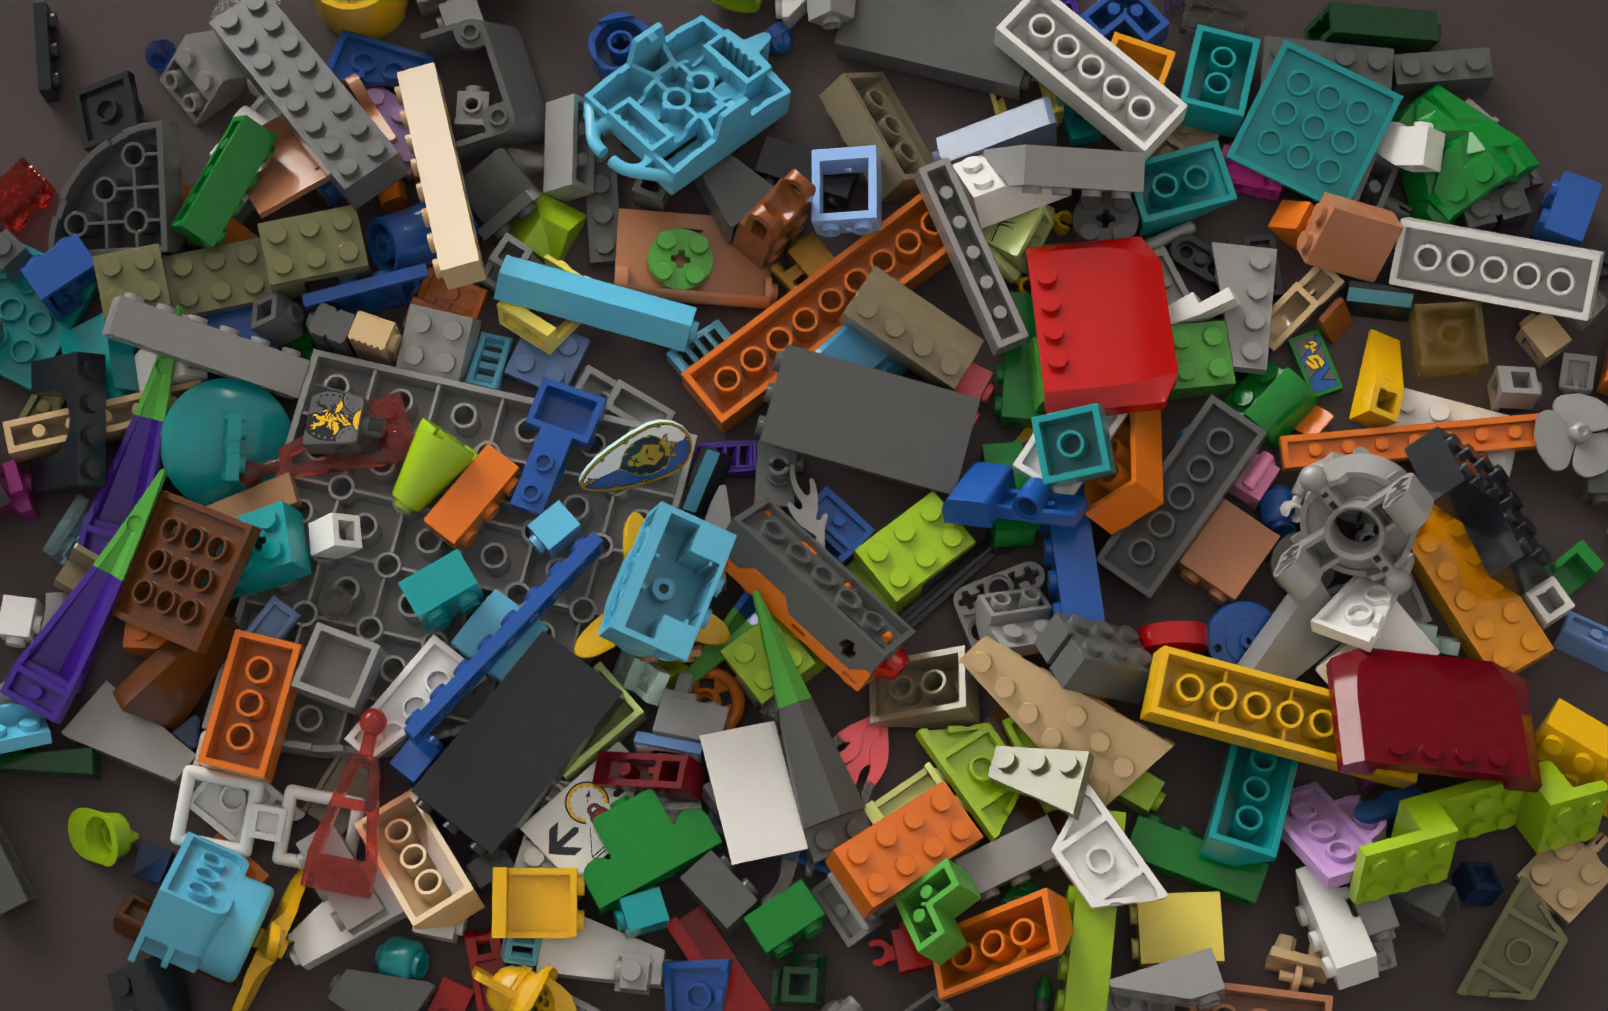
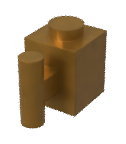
M812 232L806 237L800 236L789 245L787 257L788 263L792 267L786 270L780 262H776L771 266L770 271L787 292H790L799 285L797 282L801 279L803 281L831 261L834 256Z

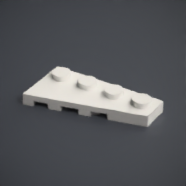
M433 634L344 738L345 741L369 761L374 762L407 738L404 728L407 726L405 724L407 718L413 711L418 708L422 710L431 701L429 697L437 686L442 683L446 685L455 676L453 671L464 658ZM484 676V677L475 685V687H477L479 684H481L483 681H485V680L487 679V677Z

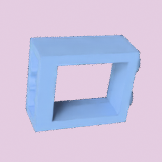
M877 145L812 150V184L815 185L816 192L812 200L811 222L816 234L824 237H837L840 233L868 235L873 231H882L881 156ZM868 172V210L823 213V175Z

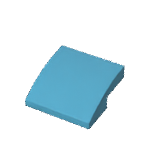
M495 589L464 624L452 640L450 646L470 660L478 652L477 646L488 634L493 636L502 627L500 623L506 614L513 609L517 611L520 606ZM538 620L487 674L500 683L544 630L548 633L549 628Z

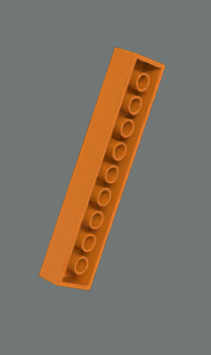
M918 194L882 221V231H873L871 234L861 237L681 373L684 388L723 435L766 403L763 400L768 383L775 384L778 371L772 370L777 350L784 352L786 344L815 352L844 326L838 319L874 266H877L913 291L951 262L921 194Z

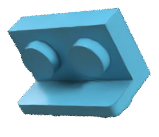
M18 702L0 705V754L52 743L50 729L45 717Z

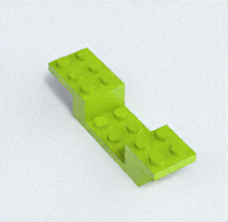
M934 491L854 550L853 562L846 566L853 575L896 614L921 596L924 583L967 552L976 542L962 525L944 523L942 514L944 503ZM771 615L804 683L808 682L828 665L822 662L807 645L797 639L782 622ZM758 622L722 649L720 654L763 707L775 698Z
M1550 759L1539 762L1542 787L1537 793L1506 790L1503 787V782L1476 779L1400 800L1391 838L1359 846L1348 896L1354 905L1367 901H1376L1382 897L1399 892H1408L1413 888L1424 885L1437 884L1447 879L1457 841L1475 838L1481 834L1499 829H1507L1513 825L1518 828L1537 854L1548 850H1557L1563 846L1580 841H1588L1597 835L1608 799V785L1604 780H1599L1573 788Z

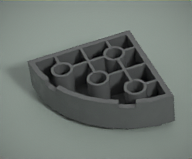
M158 120L137 124L96 146L78 164L63 187L59 197L62 200L57 214L52 217L48 251L54 248V245L60 239L67 236L71 237L76 233L92 256L159 243L163 255L184 253V236L170 227L183 205L179 123Z

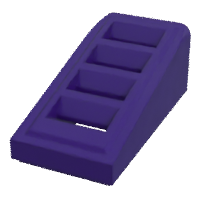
M757 440L699 443L698 453L702 446L713 447L724 453H733V466H730L726 477L756 478ZM740 453H746V465H740Z

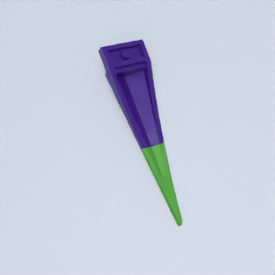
M177 305L175 307L177 309L176 314L182 316L183 308ZM157 355L134 415L106 475V487L99 489L82 523L78 544L99 556L160 471L162 439L160 435L163 422L169 410L175 368L174 360Z
M163 468L158 472L88 572L35 639L15 661L0 693L54 723H62L76 694H80L167 476V469Z

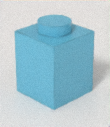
M560 500L556 501L527 525L532 535L528 538L530 543L540 554L546 551L552 559L583 534L580 523Z

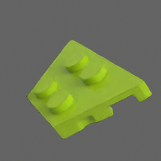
M990 723L973 724L970 727L962 725L948 726L946 729L928 730V728L918 730L915 737L989 841L996 840L1020 795L993 783L988 777L996 746H1006Z

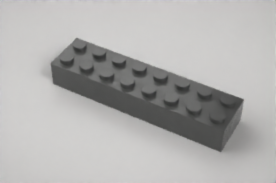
M241 0L209 22L221 46L354 210L409 174L398 150L273 0Z

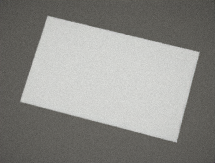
M775 721L700 735L732 865L808 849Z

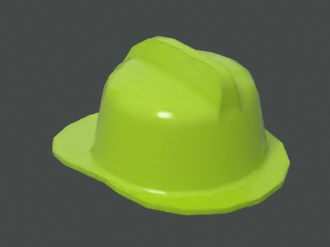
M77 808L71 813L68 820L69 839L75 851L84 859L104 866H113L118 858L130 851L132 842L139 838V833L130 829L127 819L120 813L101 812L90 808Z

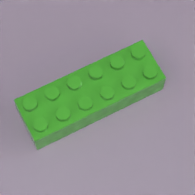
M1225 320L1171 325L1178 367V381L1175 388L1172 389L1168 400L1205 397L1211 394L1214 396L1226 395L1236 384ZM1033 337L1025 348V355L1035 412H1045L1037 337Z

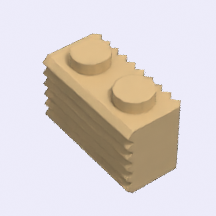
M359 310L348 333V338L358 358L395 367L402 342V335L396 323Z

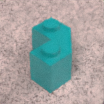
M652 887L646 891L619 898L617 907L612 909L617 929L623 931L626 939L666 928L670 920L659 887Z

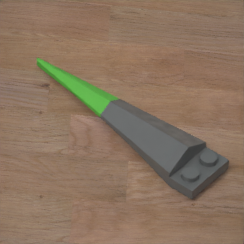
M755 590L752 596L773 685L791 786L808 849H805L812 865L826 860L833 849L869 828L870 823L864 810L866 806L760 592Z

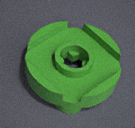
M683 228L664 230L660 232L650 247L647 263L648 270L661 288L695 291L697 287L705 283L710 277L713 266V253L707 238L703 235ZM678 254H682L686 259H689L690 263H684L683 268L676 267V262L671 261L672 257H677Z

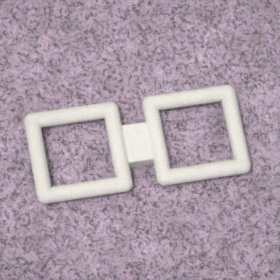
M195 765L184 767L170 837L174 845L182 846L188 834L185 832L195 780L250 790L240 843L205 836L201 837L233 850L245 858L252 854L255 838L273 841L275 844L272 861L275 864L303 869L296 858L298 854L287 852L298 799L351 810L345 841L356 858L360 834L355 828L354 823L364 818L366 801L363 798L290 784L285 788L282 806L262 802L265 787L264 781Z

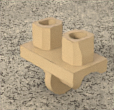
M1279 934L1275 945L1271 947L1264 969L1279 973L1278 980L1289 982L1290 991H1298L1300 986L1313 988L1314 982L1326 984L1327 977L1321 965V958L1323 957L1320 951L1314 952L1311 945H1309L1307 954L1296 952L1297 939L1290 935Z

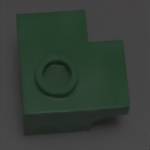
M791 953L789 966H784V969H773L770 1004L773 1006L823 1008L828 956L825 954Z

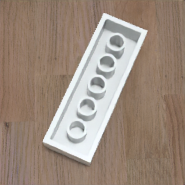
M1022 0L996 27L994 44L1123 151L1145 152L1146 161L1184 120L1188 107L1186 103L1060 0Z
M1411 217L1401 219L1400 223L1403 226V230L1396 242L1389 284L1588 321L1591 318L1605 252Z

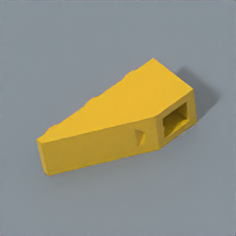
M1371 329L1368 333L1349 420L1368 428L1388 427L1398 422L1404 395L1400 340Z

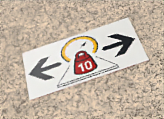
M619 741L607 750L612 752H629ZM596 761L520 828L557 868H578V875H584V869L590 861L596 858H604L607 855L594 831L593 819L610 810V804L623 796H628L630 799L639 794L593 785ZM658 797L662 805L669 799Z

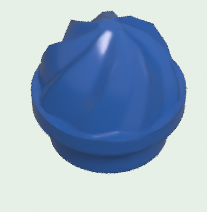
M781 21L763 31L771 35L769 51L772 54L779 55L788 52L793 41L789 27H784Z

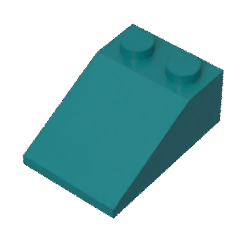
M1218 140L1149 157L1145 161L1144 192L1131 193V198L1138 212L1137 231L1139 236L1171 229L1237 201Z

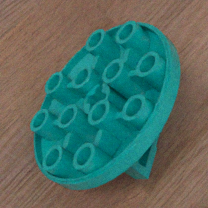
M218 378L204 381L185 391L169 408L160 435L162 437L161 462L163 468L167 469L169 480L182 495L193 502L208 506L275 478L291 423L280 403L269 392L258 387V385L233 378Z

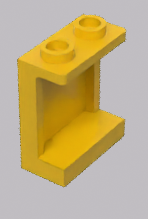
M493 867L492 938H578V931H584L585 912L584 910H578V896H585L584 875H578V868Z

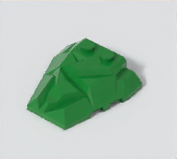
M1438 84L1394 115L1391 122L1403 123L1405 126H1414V122L1418 121L1434 124V129L1446 134L1440 172H1410L1399 168L1408 203L1413 207L1411 212L1413 218L1458 226L1459 223L1455 218L1507 180H1510L1514 185L1540 166V163L1520 137L1500 126Z

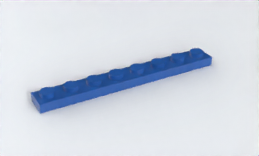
M594 532L587 538L581 537L571 548L570 552L572 554L564 562L558 561L547 574L549 578L540 587L535 585L524 597L525 603L517 611L513 609L506 614L500 623L502 627L493 636L488 634L477 646L478 652L470 660L464 659L453 671L455 676L446 685L442 683L434 689L429 697L431 701L422 710L418 708L410 714L405 721L407 726L404 728L406 737L414 745L418 746L604 552L603 539Z

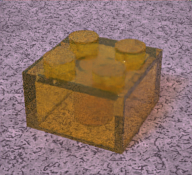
M1481 301L1414 305L1408 316L1415 380L1481 376L1489 364Z

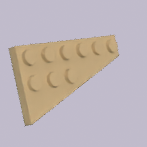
M984 636L959 659L1039 748L1090 751L1094 756L1088 785L1090 784L1105 807L1176 744L1166 737L1163 738L1148 730V727L1134 722L1120 714L1115 708L1090 694L1062 689L1053 673L1023 659L1020 654L988 636Z

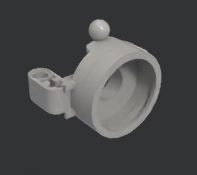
M1348 454L1330 461L1322 468L1317 465L1305 467L1300 473V483L1308 491L1300 512L1301 531L1291 536L1290 540L1294 545L1289 547L1279 558L1273 573L1274 578L1294 602H1299L1313 593L1320 583L1323 572L1329 568L1347 575L1368 576L1371 581L1385 578V586L1390 593L1395 595L1405 594L1411 588L1412 580L1410 574L1406 570L1400 569V567L1409 556L1419 528L1430 516L1434 498L1413 473H1407L1396 463L1373 454ZM1347 510L1362 511L1375 519L1379 526V533L1368 541L1348 539L1340 532L1336 517Z

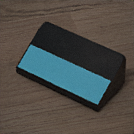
M1349 281L1344 292V302L1351 316L1406 322L1410 315L1415 289Z
M702 446L686 482L680 509L706 517L710 504L719 486L723 485L733 461L731 455L713 447Z

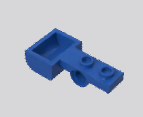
M543 377L525 421L527 429L538 432V435L511 499L510 505L512 508L535 516L541 515L547 509L553 491L560 484L564 475L567 456L571 446L575 445L589 451L592 449L606 413V398Z
M976 462L969 467L944 502L942 514L944 523L991 528L997 518L1025 521L1031 524L1043 523L1059 525L1061 527H1076L1088 509L1086 496L1053 493L1052 488L1044 485L1043 479L1037 477L1028 479L1021 490L1016 489L1011 466Z

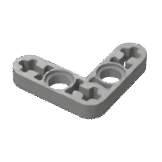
M1032 561L1023 562L962 586L955 592L953 609L970 649L978 642L971 634V629L976 625V601L973 603V609L970 610L966 605L960 606L963 595H968L970 599H973L980 595L978 589L983 587L984 594L990 593L989 587L992 583L998 581L1006 584L1008 590H1014V584L1009 576L1014 575V581L1016 582L1024 578V571L1027 570L1031 574L1037 573L1038 576L1035 578V584L1030 585L1028 581L1019 583L1017 588L1038 586L1041 589L1045 579V573L1041 565Z

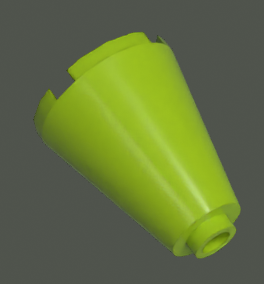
M423 418L418 425L393 489L392 495L397 498L394 504L408 514H411L413 510L420 513L456 480L479 454L466 444L462 446V443L455 436L430 420Z

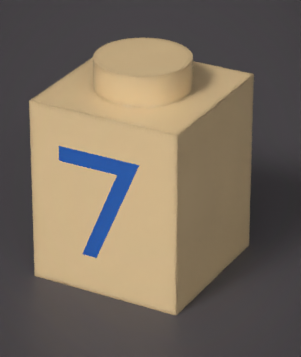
M1535 312L1519 323L1521 329L1515 337L1539 368L1562 353L1572 341L1571 337L1552 314L1541 313L1537 316Z

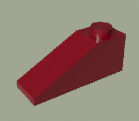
M598 751L592 784L634 793L653 789L657 797L701 800L707 767L688 755Z

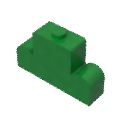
M647 789L630 799L628 796H623L610 804V810L593 819L594 831L603 845L609 860L606 858L593 859L585 867L583 877L586 889L600 915L617 907L619 898L654 887L694 865L710 849L714 853L722 849L723 842L704 811L699 808L685 809L679 814L676 823L673 824L655 791Z

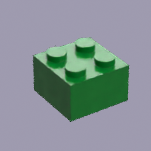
M802 879L743 918L745 927L768 962L773 958L780 961L790 955L795 950L793 948L794 944L804 938L806 942H809L824 931L822 927L826 923L825 913Z

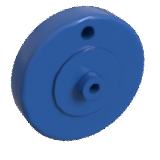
M1239 601L1222 606L1212 614L1206 623L1208 627L1209 648L1204 652L1205 656L1237 665L1273 613L1266 607L1250 601Z

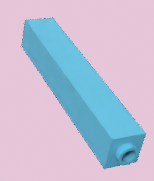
M506 255L500 268L494 299L682 352H685L688 340L695 341L700 323L694 321L696 307Z

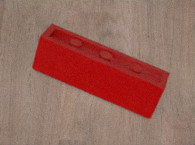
M698 906L679 920L677 917H674L668 922L666 928L687 960L733 958L724 1011H771L701 906Z

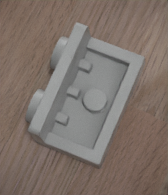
M832 872L828 873L825 880L810 890L848 948L856 945L884 923L879 916V910L863 919Z

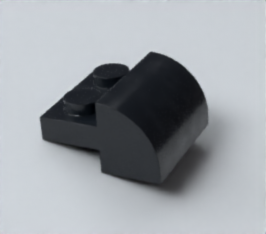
M150 957L129 963L127 968L108 974L107 978L115 1011H192L182 968L169 963L167 969L160 967L162 959Z

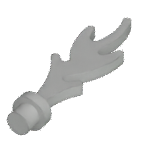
M791 464L789 466L791 484L802 508L797 509L789 502L787 504L789 512L796 523L806 532L815 536V540L825 548V529L828 514L824 513L822 518L817 520L818 493L813 478L809 480L810 493L805 495L797 483L795 467Z

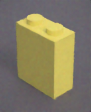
M1220 891L1167 893L1168 897L1164 900L1128 905L1129 924L1136 927V938H1131L1130 942L1131 958L1138 959V968H1148L1211 947L1217 965H1222L1225 961Z

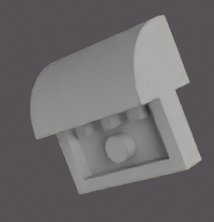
M1038 586L980 594L977 596L975 606V620L979 638L981 640L984 636H988L1021 656L1040 653L1034 642L1051 620L1052 607Z

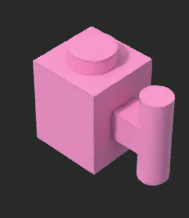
M1266 451L1259 453V455L1256 454L1229 493L1253 509H1256L1262 496L1272 485L1280 471V468L1276 466V462L1273 460L1274 457Z

